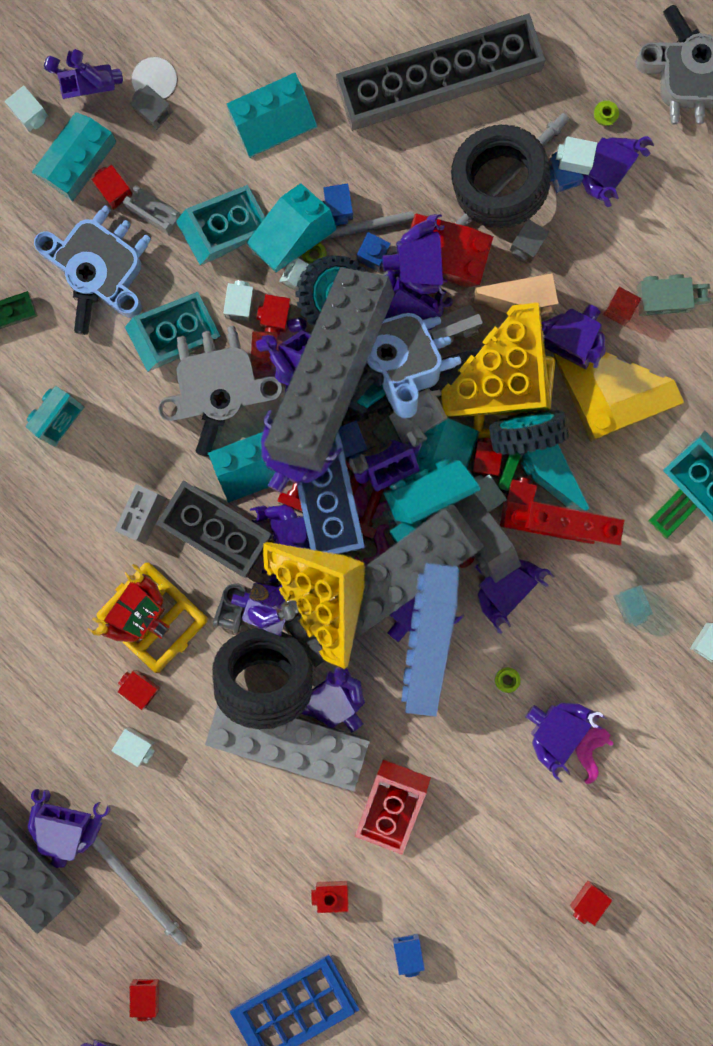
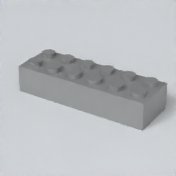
M217 705L205 745L354 792L370 740L343 730L328 728L326 725L301 717H297L288 724L273 729L259 730L247 728L227 718Z

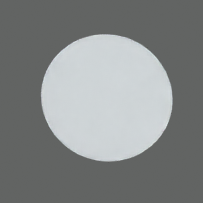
M158 57L142 60L135 67L132 74V85L135 91L140 88L143 89L148 85L163 99L167 98L174 91L177 82L173 66L168 61Z

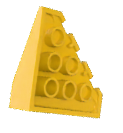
M539 302L512 305L506 313L509 315L499 328L496 326L483 340L485 344L475 357L471 355L458 370L461 374L453 384H447L441 391L442 407L447 417L550 410L549 383Z
M552 352L590 442L684 403L674 379L666 376L663 378L650 373L649 369L634 363L628 364L616 359L617 356L605 352V355L599 361L598 368H593L594 363L590 362L585 370Z
M269 542L264 543L265 570L269 576L275 574L283 587L279 591L284 599L297 602L298 611L303 617L299 622L308 636L314 635L322 645L323 649L319 651L322 658L345 669L349 663L364 591V563L344 555Z

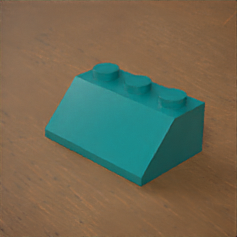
M296 72L226 103L228 113L249 158L317 128L310 104Z
M75 112L32 170V174L73 202L117 141L111 131L94 119Z
M446 419L424 432L427 439L422 442L416 458L419 469L427 468V470L436 467L435 463L447 457L450 460H460L467 469L480 432L451 419ZM413 475L404 478V481L412 479Z
M704 430L663 469V472L713 522V438Z
M263 432L208 452L228 503L269 488L268 484L275 472L266 468V462L262 459L261 438Z
M447 457L435 463L436 467L430 470L424 468L412 474L413 478L404 481L402 479L389 485L391 489L383 493L395 521L412 524L481 490L480 486L460 460H450Z

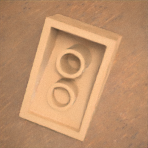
M552 273L477 287L472 297L474 304L506 313L512 305L539 302L541 320L549 318V314H552L558 305Z

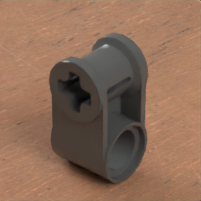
M240 583L228 585L222 593L220 604L214 617L213 627L217 628L220 626L233 630V633L238 634L244 608L231 604L229 591L232 588H238L240 591L247 592V589Z

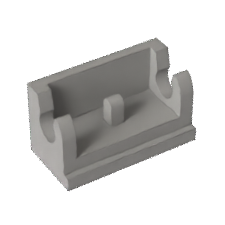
M137 185L134 186L132 197L127 196L123 201L127 210L170 236L177 225L176 220L180 217L181 213Z
M136 484L114 531L146 544L167 498Z

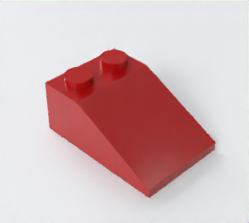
M414 214L411 228L427 220L428 216ZM437 219V225L445 226L443 230H434L440 235L443 278L465 288L480 285L494 236L471 227Z
M383 759L354 837L403 855L427 793L431 777Z

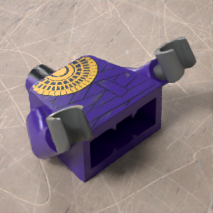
M420 426L406 434L410 440L408 444L388 440L378 446L370 447L357 458L349 459L356 480L361 484L370 481L377 492L420 471L416 458L422 442L427 439Z
M254 583L250 593L235 589L231 604L245 608L242 617L244 622L281 636L285 621L293 619L296 613H298L297 602L295 600L286 601L280 593L279 589L283 587L282 584L274 587Z

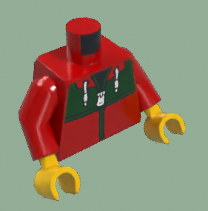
M132 564L136 573L128 575L125 572L126 577L130 581L129 585L103 620L104 622L96 617L92 618L93 621L99 623V626L95 630L88 628V631L94 635H102L118 642H135L138 639H145L149 632L163 639L170 626L159 619L165 610L162 607V595L157 584L148 576L142 574V571L136 564Z

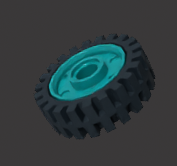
M326 256L314 260L313 263L306 267V271H302L300 275L302 278L297 282L299 291H296V297H299V302L296 303L298 308L302 309L301 315L307 318L306 321L315 327L340 267L366 272L364 267L358 266L359 263L357 261L350 260L351 258L346 256Z
M552 409L525 414L519 413L516 416L511 415L508 418L495 421L489 427L493 450L498 454L509 453L510 455L517 452L519 454L526 453L527 451L536 452L538 449L544 450L547 449L546 447H554L556 444H561L569 438L568 424L564 411Z

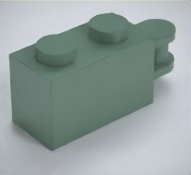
M683 274L671 275L668 277L669 279L660 280L658 276L645 277L636 286L639 316L689 313L694 308V305L712 302L711 298L708 297L710 284H692V277L684 278ZM693 291H698V298H694Z

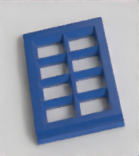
M328 954L237 1005L229 1012L248 1046H265L259 1033L271 1026L275 1027L283 1042L278 1046H299L355 1014V1012L359 1011V1007L331 956ZM321 970L330 987L315 995L307 977ZM301 981L310 999L295 1006L287 989ZM333 992L342 1009L327 1017L319 999ZM282 993L290 1010L275 1017L267 1000ZM313 1003L322 1021L307 1028L299 1010ZM262 1004L271 1021L256 1029L247 1011ZM293 1014L302 1032L288 1039L279 1022Z

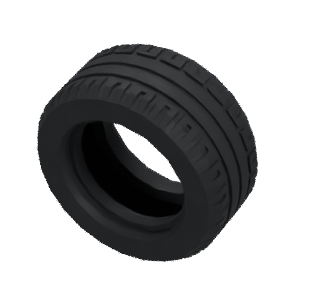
M507 124L488 126L470 135L461 144V147L458 148L451 166L452 184L461 209L476 223H481L487 227L493 226V228L513 227L532 218V215H535L541 209V206L544 205L551 183L548 157L536 136L526 131V129ZM495 158H514L522 162L529 170L528 177L522 187L514 193L502 197L489 196L479 191L474 185L475 176L481 166Z
M254 628L233 636L220 647L213 661L212 678L216 703L227 718L243 727L261 730L273 729L288 724L306 709L311 699L313 669L311 657L307 649L299 640L283 631L281 636L261 628ZM257 664H271L280 667L290 677L288 683L279 690L270 693H254L245 690L236 682V678L244 669Z

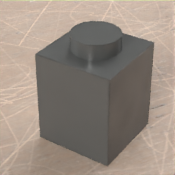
M148 85L143 89H138L132 97L133 101L130 103L133 109L156 130L173 113L170 104Z
M527 219L511 245L510 251L513 252L512 255L521 262L528 261L531 263L546 240L549 231Z

